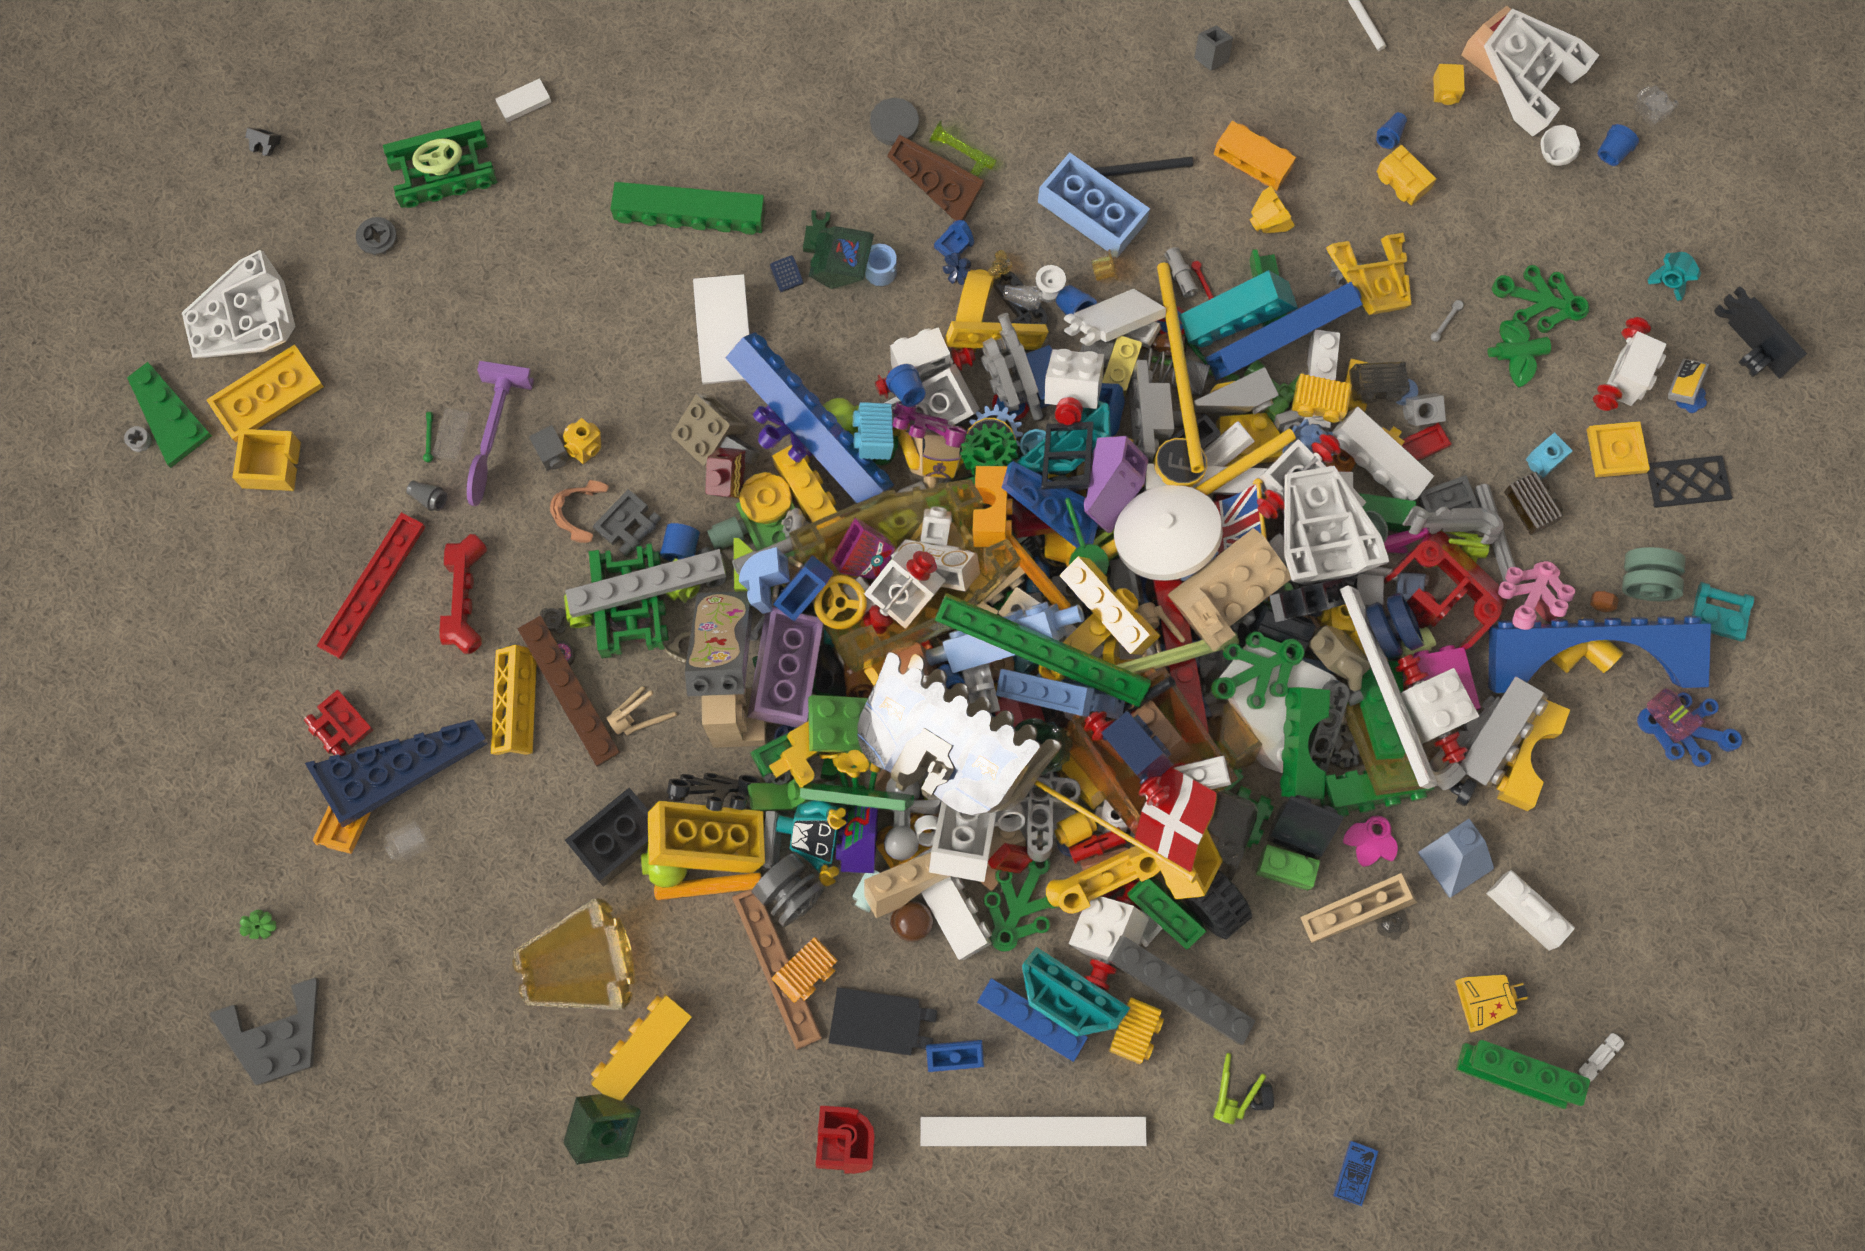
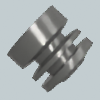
M794 853L787 855L775 864L751 891L764 906L769 905L775 900L777 901L771 914L776 917L783 913L778 920L783 927L803 917L817 903L818 898L826 889L821 882L812 886L816 880L814 874L802 880L800 879L806 866Z

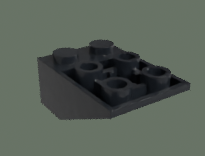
M1290 796L1277 810L1266 840L1318 860L1323 856L1344 816L1337 814L1338 811L1330 806L1322 805L1319 807L1311 804V800L1305 796Z

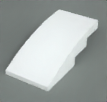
M744 274L693 279L702 383L714 384L746 381L725 358L742 337L750 334Z

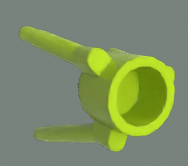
M1445 532L1465 538L1464 540L1450 538L1449 543L1462 545V550L1473 561L1477 562L1478 558L1487 557L1489 544H1482L1483 537H1478V534Z
M1227 1053L1219 1100L1213 1118L1234 1125L1236 1118L1243 1120L1246 1109L1260 1089L1266 1075H1260L1240 1108L1237 1107L1239 1101L1227 1097L1231 1054Z

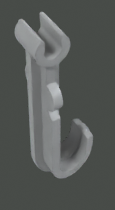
M1414 506L1402 524L1404 526L1410 525L1411 528L1408 532L1414 535L1419 534L1422 528H1427L1431 534H1435L1441 529L1443 532L1479 531L1485 534L1481 541L1482 544H1493L1500 536L1504 526L1502 519L1489 509L1453 508L1449 510L1445 506L1439 508L1434 513H1428L1425 509Z
M1492 695L1483 702L1484 710L1479 717L1463 724L1465 730L1457 731L1460 734L1457 738L1460 747H1466L1468 751L1470 750L1501 699L1499 697L1496 699ZM1441 748L1429 764L1437 781V786L1442 790H1447L1457 784L1466 775V772L1460 765L1463 760L1451 764L1449 761L1443 763L1442 758L1445 753Z

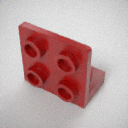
M1467 576L1440 605L1436 603V599L1432 594L1418 588L1407 603L1413 610L1420 628L1428 627L1430 624L1435 627L1468 591L1465 585L1470 581Z

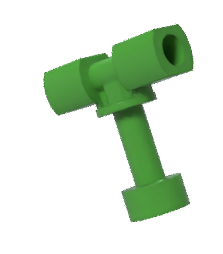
M1256 360L1246 370L1244 376L1254 373L1265 366L1259 360ZM1300 375L1289 385L1286 383L1279 385L1271 378L1279 396L1273 399L1274 404L1265 409L1264 413H1267L1272 422L1275 421L1277 414L1287 412L1289 404L1293 401L1296 382Z

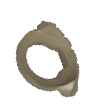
M691 632L679 634L673 642H669L665 646V652L683 664H686L687 656L680 654L679 643L684 638L690 637Z

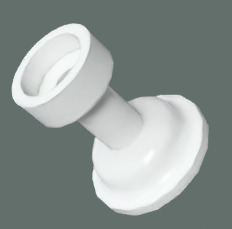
M1047 265L1040 268L1037 272L1036 285L1039 288V297L1043 302L1052 303L1056 301L1059 291L1065 286L1066 276L1058 266Z

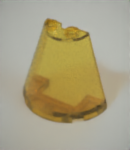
M600 898L592 899L513 950V967L517 973H521L523 983L519 985V994L524 1000L525 1006L619 1010L628 1006L633 996L632 992H629V985L635 983L633 956L620 918H613L610 913L613 912V908L609 903Z

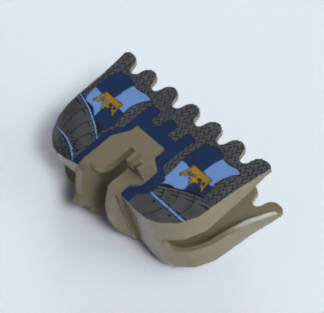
M888 653L878 680L863 708L858 722L857 737L865 757L875 766L891 772V777L896 782V788L904 791L909 785L920 780L926 772H930L921 788L924 797L929 800L941 799L949 807L960 813L976 815L1012 809L1023 801L1043 770L1061 749V742L1055 739H1048L1041 745L1036 741L1037 730L1033 725H1024L1019 731H1015L1013 727L1014 715L1010 711H1001L996 717H992L990 713L992 704L989 698L979 697L974 703H970L968 700L969 687L964 683H957L952 689H948L946 687L947 674L944 670L936 669L926 676L924 674L925 661L920 655H912L905 674H902L900 672L901 658L895 653Z

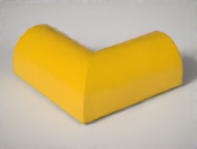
M1596 640L1569 647L1550 659L1565 673H1568L1585 656L1600 671L1605 673L1618 661L1623 652L1610 640Z

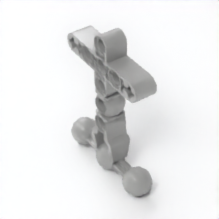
M1043 725L1035 726L1037 742L1038 738H1043V742L1053 739V733L1050 728ZM1052 759L1047 765L1048 768L1041 773L1037 780L1058 793L1065 789L1073 791L1075 796L1068 799L1078 804L1081 791L1080 785L1071 778H1054ZM926 772L920 781H925L930 772ZM892 778L886 786V792L914 795V805L905 811L890 810L894 812V827L885 836L884 848L889 856L900 861L911 858L919 846L916 833L910 828L911 813L935 815L940 812L941 799L917 800L921 791L918 781L909 785L904 791L896 788V782ZM1033 785L1020 804L1023 809H1027V853L1032 860L1042 862L1049 858L1052 851L1053 809L1067 810L1072 809V807L1048 792L1045 797H1036L1033 791L1041 788ZM1043 815L1046 817L1047 822L1037 824L1033 821V817ZM1037 835H1042L1043 850L1041 851L1037 850Z

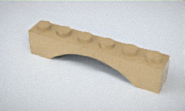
M995 826L989 858L1004 843L1025 846L1026 839L1020 829L1007 832L1001 830L999 826ZM931 852L864 879V897L876 918L902 908L922 891L950 877L929 872Z

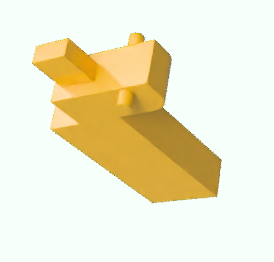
M809 721L788 733L787 738L792 747L782 752L780 755L781 759L769 766L776 778L790 771L800 788L810 784L814 779V771L807 760L820 753L809 751Z

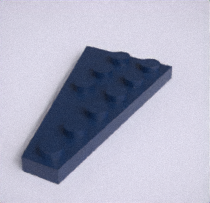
M469 720L442 727L440 731L425 735L422 732L415 734L414 738L403 741L395 739L357 749L355 753L345 756L337 754L330 756L329 760L317 763L310 761L305 764L339 823L344 828L487 745L488 742L475 721Z

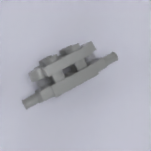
M1003 313L998 316L1002 331H1000L1002 338L996 341L991 337L983 342L984 347H982L985 356L981 357L985 370L989 371L993 378L989 382L994 394H997L1000 401L1004 402L1005 407H1008V412L1019 410L1018 404L1026 402L1028 407H1030L1033 419L1039 420L1044 415L1039 405L1040 401L1037 395L1039 391L1023 345L1019 342L1015 329L1012 327L1009 314ZM1011 367L1014 373L1012 375H1010L1008 369Z

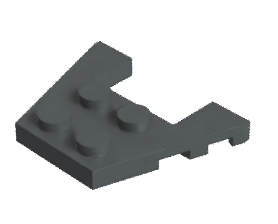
M312 978L291 985L298 1014L245 1032L243 1031L237 1005L210 1013V1017L255 1085L259 1086L313 1067L316 1034L315 1016L318 1006L316 1002L317 989H319L318 978Z

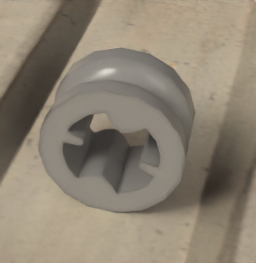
M139 426L130 428L124 436L125 443L135 452L147 450L152 442L150 434ZM139 435H141L143 437V440L137 441V443H135L133 439L138 438Z

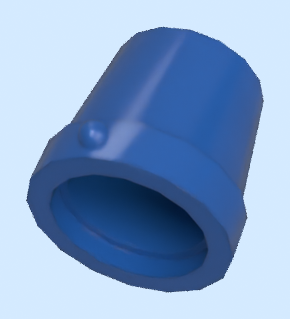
M1620 124L1612 125L1597 152L1598 156L1607 164L1617 166L1639 144V138L1626 126Z
M1072 285L1064 287L1056 297V304L1065 315H1074L1078 311L1097 304V301L1091 295L1082 292Z
M901 364L892 369L886 377L887 387L906 407L918 405L926 395L919 378V372L912 364Z

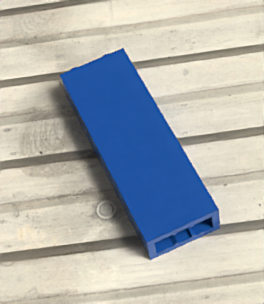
M1349 282L1207 356L1205 360L1210 365V370L1215 380H1219L1363 305L1361 294L1358 288L1353 286L1352 282Z

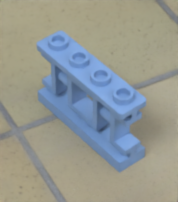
M1008 669L1000 670L996 696L1088 717L1089 713L1105 711L1107 713L1106 717L1118 719L1123 715L1125 701L1081 682L1068 679L1057 681L1043 678L1040 674L1034 676Z

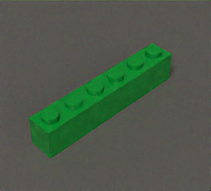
M614 182L610 209L613 219L624 224H629L632 221L642 222L647 226L666 224L671 228L688 226L696 230H705L706 228L717 229L720 232L734 230L752 235L762 233L766 206L764 195Z

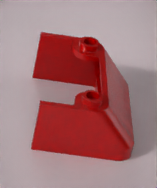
M1442 531L1435 534L1429 533L1384 577V583L1386 584L1396 577L1413 559L1424 567L1431 568L1437 565L1457 585L1467 576L1470 581L1465 585L1468 589L1466 594L1476 602L1473 611L1475 617L1481 623L1457 647H1464L1466 650L1472 647L1497 621L1508 599L1499 596L1498 590L1500 585L1457 544L1449 543L1450 537Z

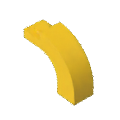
M982 269L968 271L956 321L983 322L987 302L994 284V274H990Z

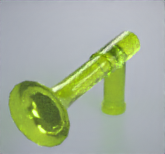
M942 120L936 126L929 140V144L934 141L948 144L976 161L970 173L979 177L984 167L992 170L997 162L996 159L947 133L942 126Z

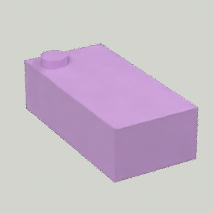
M772 607V612L765 614L748 718L796 728L807 722L809 712L808 697L812 694L823 623L818 617L801 613L793 621L775 607Z

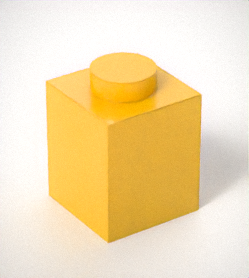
M1438 65L1433 76L1434 102H1440L1444 105L1459 103L1465 91L1464 65Z

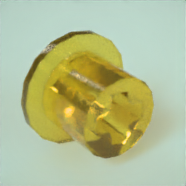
M1108 249L1109 255L1091 260L1097 281L1114 276L1116 281L1119 280L1111 249Z

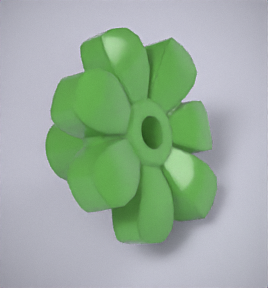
M259 909L254 910L250 913V917H241L240 934L242 936L249 935L250 939H258L259 935L263 939H267L271 936V932L276 930V921L271 920L272 915L269 912H263Z

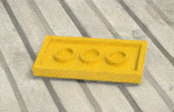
M294 344L214 394L206 401L236 443L238 442L240 429L257 430L324 386Z

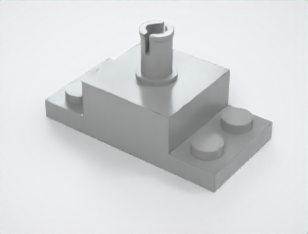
M1137 360L1128 387L1132 440H1134L1133 444L1148 458V463L1153 464L1154 455H1156L1158 448L1171 438L1174 427H1184L1182 412L1172 411L1170 383H1152V371L1148 370L1147 360Z

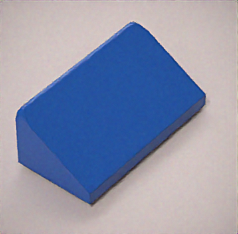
M982 1040L926 1045L928 1072L984 1067Z

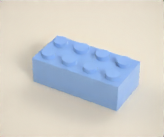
M1070 152L1039 188L1038 203L1116 258L1119 257L1148 220L1149 207Z

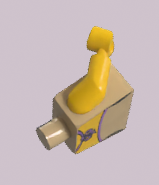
M892 427L893 435L898 436L911 472L924 476L923 484L928 492L937 491L939 478L953 479L964 463L960 454L963 451L962 447L955 448L946 445L944 436L936 432L926 431L924 438H915L910 436L906 430Z

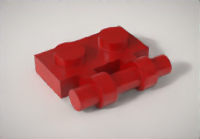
M338 689L317 706L323 714L319 719H316L313 714L308 715L304 719V722L309 726L308 731L323 742V748L328 754L332 753L333 755L345 756L346 752L341 747L344 741H347L351 747H354L374 730ZM330 723L338 731L333 737L326 730Z

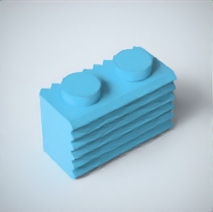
M860 402L858 411L853 412V427H858V433H854V448L859 449V458L891 459L893 450L891 403Z

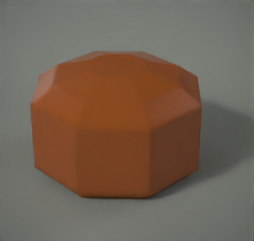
M1596 591L1592 594L1590 605L1597 611L1613 612L1617 609L1619 599L1612 593Z

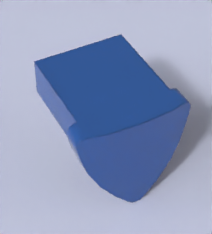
M964 220L954 221L948 230L934 243V248L942 255L947 256L952 253L961 254L968 246L971 247L974 244V238L967 223Z

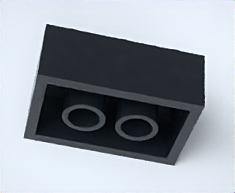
M629 787L565 839V842L604 887L637 860L642 853L648 850L649 810Z

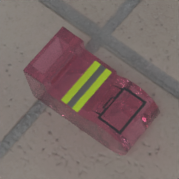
M1662 689L1647 703L1649 712L1675 743L1690 736L1705 722L1698 714L1693 716L1681 703L1677 694L1670 689Z

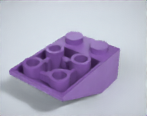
M1127 436L1097 438L1096 448L1093 450L1090 487L1084 500V512L1107 533L1113 531L1121 511L1135 498L1145 483L1148 458Z

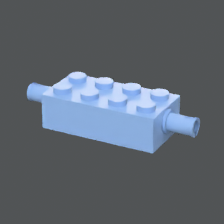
M1048 602L1036 604L1032 608L1025 610L1026 613H1023L1022 609L1007 613L1004 616L1008 620L1058 641L1067 635L1064 626L1084 621L1080 605L1059 611L1057 604L1049 606ZM958 630L949 633L950 638L943 641L942 646L926 650V658L930 666L949 661L952 673L1015 655Z

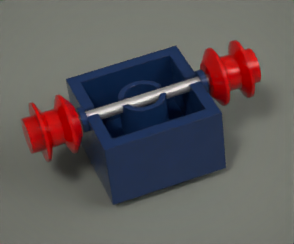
M1095 711L1090 714L1085 720L1084 730L1086 732L1091 730L1094 732L1092 740L1108 741L1141 779L1139 796L1147 795L1149 797L1147 801L1148 806L1153 804L1159 806L1164 803L1169 797L1168 791L1170 787H1162L1160 785L1161 775L1173 766L1168 759L1172 754L1156 735L1150 738L1154 733L1138 714L1133 718L1126 711L1116 721L1108 722L1105 720L1107 716L1105 711L1100 713Z

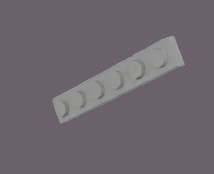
M718 549L565 591L570 615L575 618L725 578L727 575L722 553Z

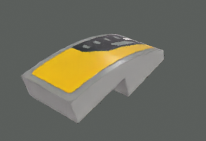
M1684 358L1669 390L1668 399L1694 405L1710 364Z

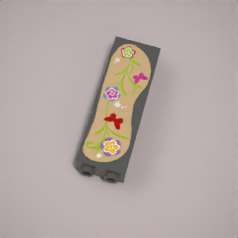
M748 591L697 593L685 666L687 696L744 694L753 615L752 605L749 603L747 596Z

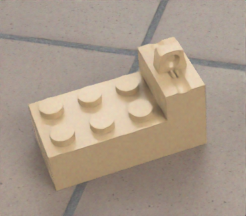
M1253 528L1175 588L1168 596L1196 634L1214 652L1222 644L1235 636V633L1230 628L1232 624L1291 580L1289 570L1266 538Z
M745 688L744 694L702 696V725L713 748L763 746L767 744V724H772V722L747 717L752 688Z

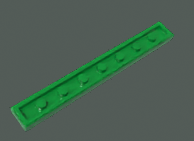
M947 593L935 616V621L1137 707L1140 706L1151 685V680Z

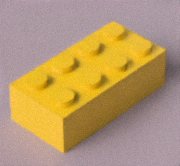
M659 801L648 812L649 865L754 873L765 864L763 811L737 810L723 807L721 811H712L707 809L706 805Z

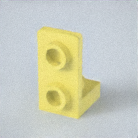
M1124 336L1117 337L1102 383L1119 384L1122 386L1124 396H1126L1142 346L1140 341Z

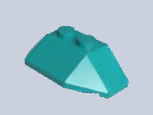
M1099 400L1097 409L1083 407L1080 422L1094 423L1092 454L1096 448L1097 438L1111 437L1110 407L1107 403ZM1087 429L1053 431L1051 434L1050 452L1086 451ZM1045 438L1017 463L1033 472L1042 473ZM1085 458L1049 460L1048 474L1066 475L1079 466Z
M1038 947L1032 951L1022 965L1029 1005L1075 1036L1116 1029L1130 1010V1007Z

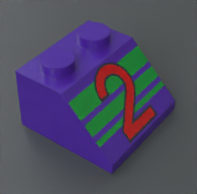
M857 805L846 813V824L838 829V841H842V844H837L836 860H841V872L874 873L878 808Z

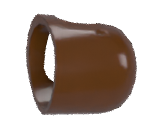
M909 901L902 908L893 911L890 926L900 939L906 942H918L930 933L933 927V916L926 905L920 902Z

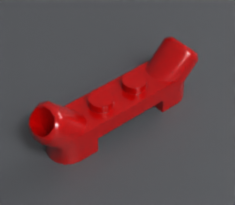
M469 534L460 543H446L444 550V566L449 572H454L451 616H440V642L442 645H456L464 654L474 653L482 644L481 636L467 623V616L472 613V600L469 598V589H473L474 577L470 573V567L487 552L486 545L475 534Z

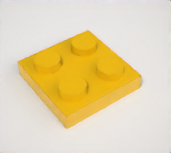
M1640 421L1593 425L1586 429L1596 478L1642 474L1650 470Z

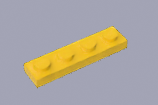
M952 321L944 341L947 347L982 348L984 347L983 342L991 337L996 341L1002 338L1000 334L1002 327L1000 323ZM1011 323L1024 349L1037 350L1042 347L1049 332L1046 324Z

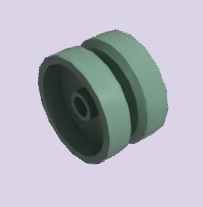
M1653 547L1636 548L1628 551L1625 554L1624 569L1628 573L1623 576V593L1629 597L1647 601L1662 602L1679 599L1683 596L1684 580L1680 576L1685 573V556L1670 549Z

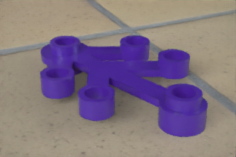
M768 405L766 408L759 406L755 410L753 417L757 422L765 424L769 420L780 425L778 428L766 425L760 431L758 442L765 449L774 448L782 438L790 435L792 448L788 451V454L792 460L800 462L806 455H813Z

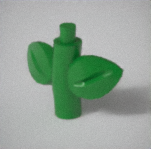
M1506 320L1500 324L1499 328L1500 336L1504 342L1497 343L1496 347L1488 348L1487 353L1489 358L1497 357L1498 360H1510V376L1514 384L1520 388L1527 384L1536 373L1537 363L1534 357L1550 354L1551 342L1548 337L1529 340L1530 333L1525 324Z

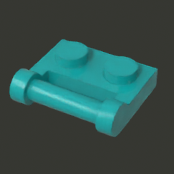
M1700 582L1697 588L1692 616H1700L1701 620L1710 623L1711 634L1742 642L1746 638L1754 596L1734 594L1712 588L1708 583ZM1709 597L1740 606L1739 612L1708 604L1706 599Z

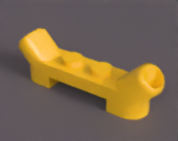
M1119 588L1114 592L1133 611L1138 608L1137 598L1128 589ZM1093 613L1062 643L1091 654L1112 633ZM1039 665V674L1043 678L1062 681L1067 677Z
M1134 846L1067 879L1051 880L1047 885L1046 895L1052 906L1060 907L1067 913H1077L1090 907L1089 901L1137 878L1141 882L1155 876L1160 871V868L1156 865L1152 855Z

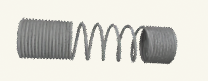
M1117 338L1108 342L1100 339L1090 346L1082 344L1080 352L1092 351L1097 354H1104V367L1107 368ZM1151 347L1147 350V352H1146V354H1145V356H1144V358H1143V360H1146V358H1147V356H1148V354H1149L1148 370L1150 369V363H1151V357H1152V348H1151ZM1164 351L1161 352V354L1159 355V357H1158V359H1157V362H1156V364H1155V366H1154V368H1153V370H1152V376H1153V374H1154V372H1155V370H1156V367H1157V365H1158V363H1159V361H1160V359H1161V357H1162L1161 368H1160V375H1159V383H1163V382L1165 381V379H1166V377H1167V375H1168V373H1169V371H1170V368H1171V366H1172V364H1173V359H1172V361H1171V363H1170V365H1169V367H1168V369H1167V371H1166V373H1165V375H1164V377H1163V379H1162V372H1163V366H1164V360H1165V352H1164ZM1188 359L1186 364L1191 393L1201 396L1210 365ZM1173 371L1172 388L1177 386L1176 382L1174 384L1175 371Z

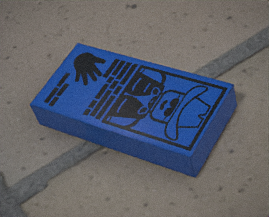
M1349 1141L1333 1194L1334 1197L1358 1206L1363 1205L1378 1155L1377 1150Z

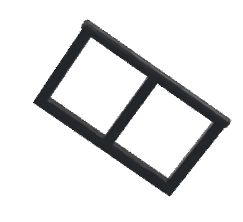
M1077 422L1071 425L1063 423L1046 425L1041 489L1090 487L1093 422ZM1087 429L1086 451L1050 452L1052 431ZM1085 458L1084 480L1048 482L1049 460Z

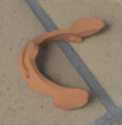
M590 480L586 487L568 488L555 494L551 501L550 512L557 526L571 532V540L579 543H589L592 541L593 534L573 526L565 519L561 510L565 497L570 496L573 492L593 496V493L606 492L609 488L608 485Z

